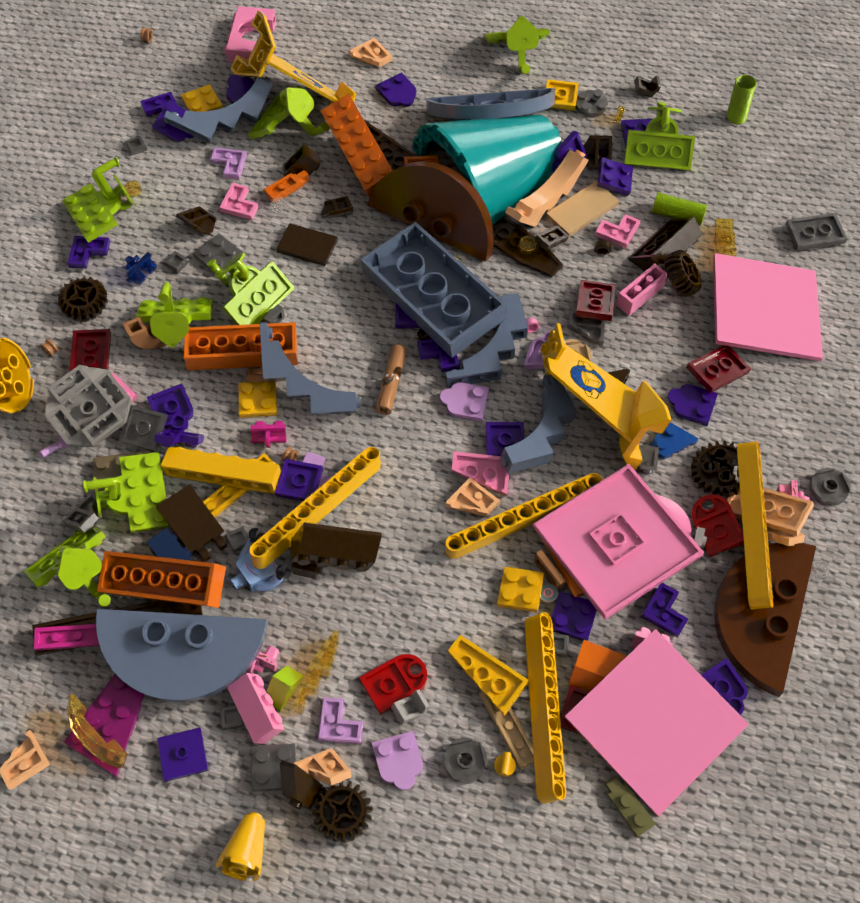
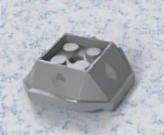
M78 365L48 387L45 417L69 447H95L126 423L132 399L108 370ZM94 406L92 411L86 412L88 407Z

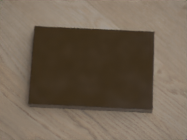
M289 223L276 250L280 254L326 266L336 246L338 237Z

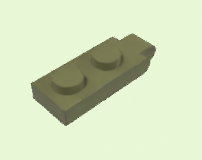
M615 776L605 783L609 791L606 793L607 797L637 838L655 826L656 823L626 782L621 783Z

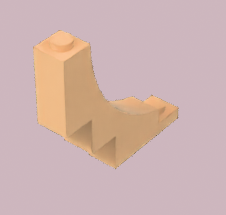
M570 149L556 171L537 191L525 199L519 200L515 208L508 206L505 213L519 222L536 227L546 209L550 211L555 207L562 194L566 196L569 194L589 161L584 158L586 154L578 149L575 152Z

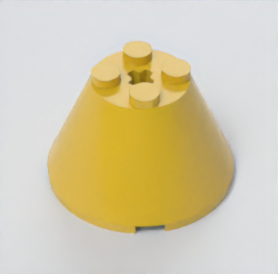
M0 338V411L14 413L23 410L29 404L34 391V378L31 379L29 372L31 365L23 350L7 338Z

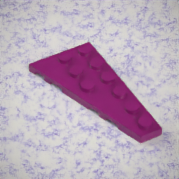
M115 673L64 740V743L117 777L122 759L126 753L127 744L133 733L142 706L144 694L127 685Z

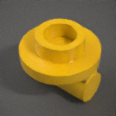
M503 752L494 762L496 773L502 777L511 776L516 769L515 760L511 757L510 752Z

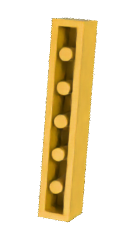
M168 447L161 463L165 476L275 494L281 474L279 464L272 461L263 462L253 458L244 459L234 455L225 456L216 452L207 453L201 450H188L182 447Z

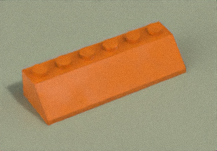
M296 322L269 323V328L272 327L273 339H270V341L279 340L282 350L291 364L298 365ZM260 324L189 327V332L184 337V361L187 371L262 367Z

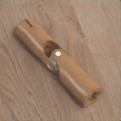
M396 344L391 346L375 407L376 412L379 414L389 415L392 412L407 349L402 345Z

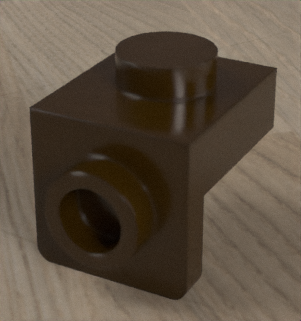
M657 75L651 81L639 76L634 80L635 90L641 95L653 97L661 88L660 78Z

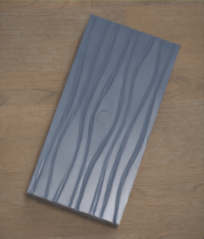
M416 222L360 259L363 273L394 303L396 302L399 308L415 321L451 358L508 318L507 304Z

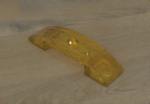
M74 694L69 695L66 707L67 717L77 739L89 752L103 762L120 769L124 767L128 754L115 739L106 743L84 718L86 707Z

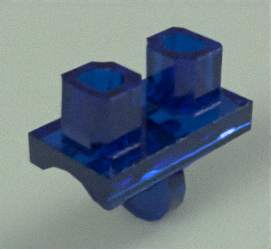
M149 252L141 259L138 255L134 258L132 256L125 258L127 263L125 269L129 270L127 272V282L131 283L133 281L141 285L147 277L141 271L144 269L152 274L156 270L157 265L151 260L152 255Z

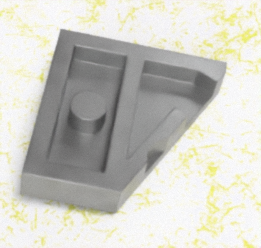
M570 309L568 328L603 346L605 321L575 316L576 310Z
M89 494L62 522L67 527L83 533L91 530L99 519L95 499Z

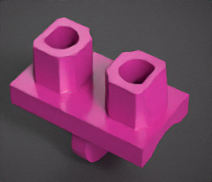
M256 421L255 425H251L252 443H266V448H270L271 443L287 442L286 426L283 424V421H275L273 425H266L263 421Z

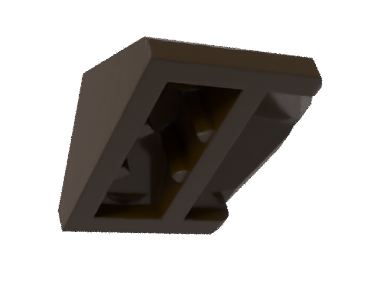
M589 136L583 145L587 154L586 159L589 160L586 164L588 169H599L602 157L612 160L613 136Z
M348 196L327 200L324 202L321 217L335 218L353 214V207Z
M200 206L176 214L178 219L204 234L209 235L214 230L216 217Z

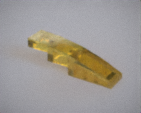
M716 218L715 251L717 254L734 257L737 255L735 233L733 232L734 219Z
M334 630L310 663L293 704L294 712L303 714L308 694L317 695L321 676L330 677L340 639L339 631Z

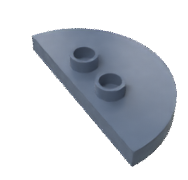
M555 88L426 98L427 112L433 116L450 119L474 120L519 116L539 112L555 104Z
M97 609L96 613L98 642L111 669L127 685L151 698L169 702L196 701L226 689L253 664L263 645L268 626L266 619L108 609Z

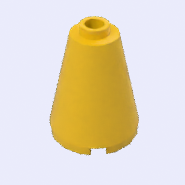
M251 812L244 815L218 857L216 868L222 867L221 873L242 881H246L247 877H253L252 881L260 878L265 820L262 819L260 814Z

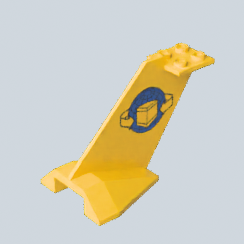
M257 11L251 26L260 35L248 59L236 55L230 68L235 75L261 78L267 65H270L331 100L330 104L347 94H350L352 100L355 101L356 93L344 82L341 81L335 92L274 55L273 52L276 46L267 18L261 11Z
M556 323L554 329L550 330L547 341L542 344L540 349L546 375L551 374L620 434L619 445L626 465L630 464L636 471L643 461L638 444L646 432L649 430L662 434L671 422L667 405L647 381L643 380L635 392L565 345L561 325Z

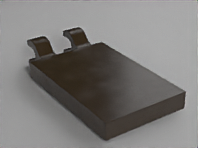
M190 484L156 506V509L179 537L182 544L188 548L191 554L197 552L203 562L211 558V554L204 546L212 540L220 551L227 547L226 540L221 536L224 533V529Z

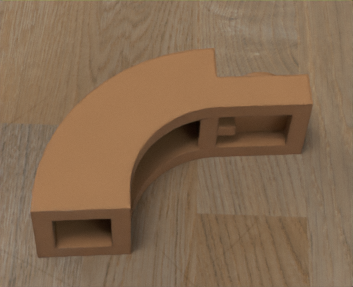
M140 317L122 323L132 343L137 347L157 349L167 346L152 334L151 326L145 325Z

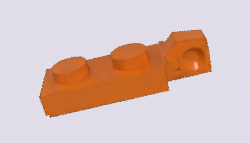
M305 170L298 174L290 173L264 188V194L275 204L303 187L309 181L308 173Z

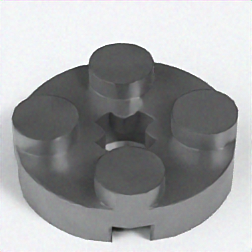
M586 90L578 93L576 109L579 113L582 112L586 117L594 118L603 115V112L607 110L608 100L602 90Z
M823 468L815 473L810 480V491L821 505L835 506L845 501L851 490L850 481L842 472L838 473L833 468ZM827 483H829L830 486H834L833 490H830L826 487Z
M467 737L456 739L445 751V770L456 782H474L485 772L487 753L481 744L473 741L474 739ZM463 755L472 760L467 766H464L459 761L462 760Z

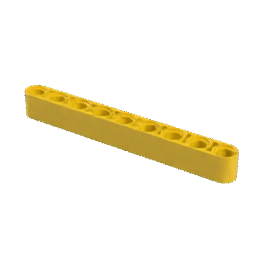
M758 441L737 444L749 606L751 610L773 608L760 446Z
M368 447L253 543L249 549L252 565L257 569H263L270 565L291 546V538L304 522L317 524L381 468L380 451L375 447Z
M597 473L588 474L450 535L446 539L445 553L449 558L456 559L529 527L591 488L592 486L589 484L596 485L603 479ZM555 499H561L563 502H558ZM539 506H543V507H545L546 509H545V510H541V509H539L538 507H539ZM521 514H526L529 517H522ZM503 522H510L511 525H505ZM491 529V530H493L494 532H493V533H487L485 530ZM469 537H474V538H476V540H475V541H470V540H468V538H469ZM451 545H456V546H458L459 548H457V549H452V548H450V546H451Z
M542 612L525 620V639L536 794L541 803L547 804L565 798L566 783L553 624L549 614Z

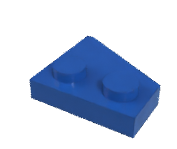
M670 422L662 434L658 433L650 446L659 447L658 457L665 460L671 457L672 454L679 453L684 448L696 444L699 438Z

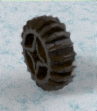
M681 249L669 253L664 259V267L667 278H669L673 288L684 297L696 294L702 287V280L699 269H697L693 259Z
M85 276L82 279L76 277L75 281L70 280L69 284L64 283V288H60L58 305L61 307L62 313L68 318L72 317L74 321L79 318L82 322L84 318L87 320L91 316L96 318V313L102 314V309H106V303H108V294L104 285L97 279L94 280L92 277L87 279Z
M342 781L339 783V787H335V784L331 785V790L323 787L325 795L318 793L317 798L321 802L316 801L313 803V806L318 810L312 811V815L318 817L314 820L315 825H320L318 832L322 833L327 830L324 835L326 839L330 838L333 834V842L336 843L338 836H341L342 843H346V836L348 835L351 841L355 840L353 833L356 832L358 836L363 835L360 827L368 829L369 826L364 821L372 820V816L366 813L372 812L373 808L372 806H366L371 803V799L368 797L364 798L367 794L366 790L359 792V784L355 785L352 789V781H348L347 786H344ZM337 795H348L342 801L332 799ZM354 799L361 806L359 817L351 810ZM326 805L334 812L331 824L324 818ZM347 806L346 811L348 814L342 813L339 815L337 809H344ZM344 821L354 823L347 828H336Z

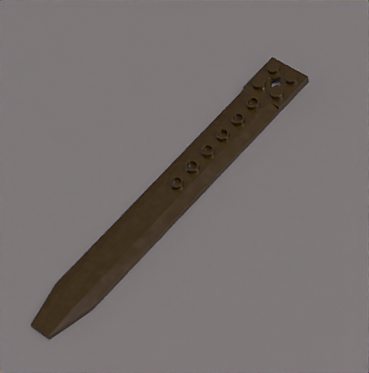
M364 120L392 170L404 165V157L417 156ZM503 216L492 225L494 235L493 246L517 263L549 277H553L563 267V263L550 249L546 251L534 240L536 236L508 217Z

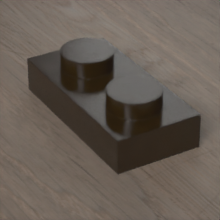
M556 225L537 234L534 240L541 248L547 251L566 242L569 235Z

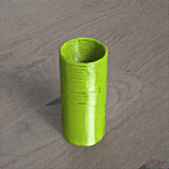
M740 75L735 80L726 114L727 119L733 124H743L747 120L757 84L755 78L750 75Z
M657 192L652 213L673 219L695 217L698 225L701 226L707 204Z

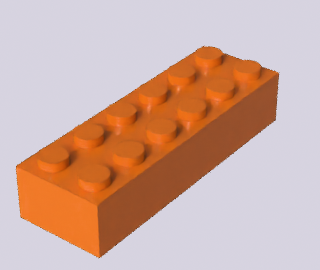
M347 94L320 111L370 198L377 183L393 170L350 94Z
M104 551L97 592L219 608L226 566L208 562Z

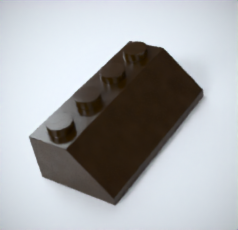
M695 217L669 220L628 257V260L644 272L653 264L658 265L665 271L664 259L669 253L679 249L687 252V249L697 243L698 239L703 235Z
M304 522L291 538V562H297L300 565L314 564L318 565V567L331 566L337 567L340 570L356 569L358 572H365L376 561L382 533Z

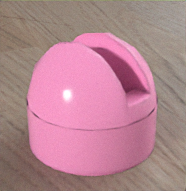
M533 317L526 319L528 333L536 332L539 329L537 320Z

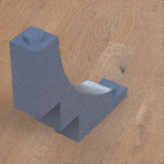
M257 77L250 90L238 101L227 107L206 112L186 110L183 118L176 112L166 111L164 122L205 142L211 143L217 127L234 133L240 117L256 123L273 84L266 78Z
M519 293L501 296V299L507 304L508 318L500 323L496 334L482 350L462 361L461 370L454 369L446 372V387H452L458 382L474 384L501 379L502 368L500 361L514 359L515 346L513 340L527 338L528 325Z
M267 322L260 323L262 370L265 382L286 380L288 399L310 397L312 416L357 413V408H360V396L356 397L355 392L328 389L307 379L288 360L279 340L270 341V339H273L272 327L269 328Z
M545 373L542 379L545 389L541 396L543 406L540 424L522 441L505 447L500 456V463L502 467H505L508 474L549 463L554 453L550 445L562 441L566 433L562 425L573 422L577 414V410L564 385L551 374L546 375Z

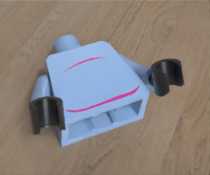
M252 528L249 531L250 538L237 558L235 566L239 574L230 579L236 590L247 584L252 592L256 590L258 592L272 591L283 581V578L288 579L291 576L290 572H284L288 568L287 566L279 565L277 567L274 561L263 569H257L252 565L249 549L253 543L264 535L259 533L256 537L258 528Z

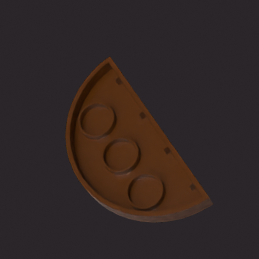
M433 162L407 163L384 176L373 189L367 204L368 206L409 226L416 222L432 237L483 261H487L491 257L494 235L488 209L472 184L456 171Z
M780 543L768 544L773 608L750 609L745 555L726 574L719 587L715 601V627L725 654L746 679L760 689L777 697H780L784 692L816 546L806 543H798L794 546H786Z

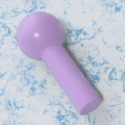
M59 436L57 442L40 450L39 454L44 458L62 447L67 448L69 446Z

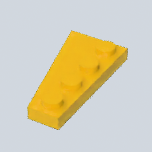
M459 635L448 649V654L504 716L529 684L527 678L462 635Z

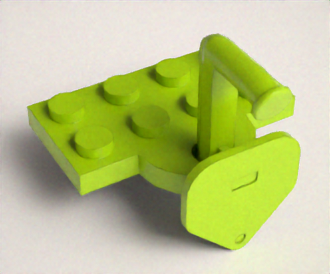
M519 16L508 31L483 33V40H487V43L490 44L499 43L501 39L503 42H507L510 50L518 51L519 72L528 74L530 67L526 64L525 50L536 48L539 39H545V36L550 35V30L548 28L537 29L524 16Z
M298 84L280 91L247 135L250 139L262 138L266 134L271 135L276 130V125L289 115L311 136L327 132L330 127L326 122H322L320 126L314 127L307 116L314 108V101L309 93Z
M657 102L658 107H648L647 111L657 112L656 118L648 123L645 131L628 130L624 164L691 170L695 136L679 135L676 122L670 118V113L679 114L682 113V110L665 107V102Z
M117 157L92 171L91 175L100 191L97 192L92 183L62 200L88 243L118 225L113 217L114 213L118 210H126L134 205V202L115 174H113V177L118 186L113 189L103 176V173L116 166L120 167ZM125 195L128 200L122 203L121 197Z
M244 252L232 258L222 269L216 264L215 259L208 261L206 265L213 271L215 278H218L224 285L230 287L233 297L221 308L236 325L259 324L270 309H273L295 289L273 261L268 262L260 271L255 267L246 266L242 262L245 256Z
M164 282L158 295L160 301L145 300L141 302L136 314V318L140 317L143 323L150 322L151 332L154 336L169 347L174 348L189 332V324L192 320H210L213 310V299L200 297L193 300L189 298L173 300L171 285L168 282Z
M159 452L119 457L121 476L105 479L93 477L91 481L84 480L82 482L85 492L94 489L99 518H102L101 509L109 507L115 513L128 515L130 533L170 527L156 509L158 504L167 499ZM105 488V491L98 492V489Z
M95 525L85 533L75 532L23 571L37 588L47 585L52 577L56 575L68 589L75 590L85 585L99 605L103 607L108 606L111 602L110 596L97 592L98 586L92 579L101 571L102 563L91 548L99 546L102 540L106 538L104 533Z

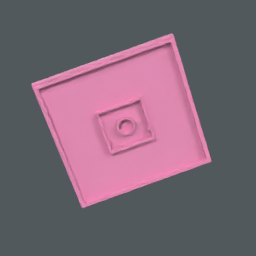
M715 253L713 256L715 344L821 361L823 356L816 271Z
M630 464L533 524L535 531L604 620L704 555V551Z
M656 629L565 716L568 722L657 817L749 725Z

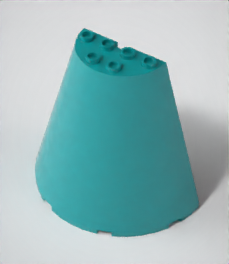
M537 114L426 123L416 130L418 135L413 138V150L417 156H427V149L443 147L464 174L463 177L472 184L482 197L493 225L506 215L505 212L508 206L516 207L519 200L531 195L552 176V166L555 160L554 154L562 141L558 128L553 126L548 117Z

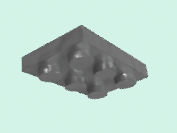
M836 213L788 219L786 221V227L797 251L845 244L847 241V236Z

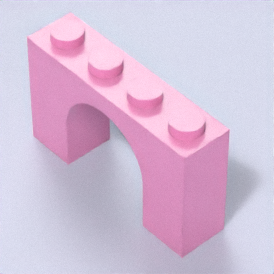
M238 6L237 12L234 13L233 17L234 23H231V33L228 34V44L224 48L228 61L234 62L236 55L245 59L249 58L256 41L246 40L242 36L249 31L256 30L251 26V23L258 10L266 16L271 32L274 31L276 24L275 9Z

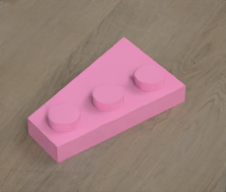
M453 452L451 472L466 479L472 478L478 484L507 496L509 474L505 467H502L500 456Z

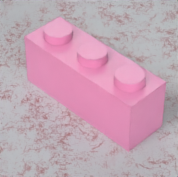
M653 264L619 293L616 306L630 316L665 286L667 273L658 265Z
M245 673L227 688L253 743L265 744L285 730L282 725V718L275 711L272 705L273 700L263 687L264 682L258 674Z

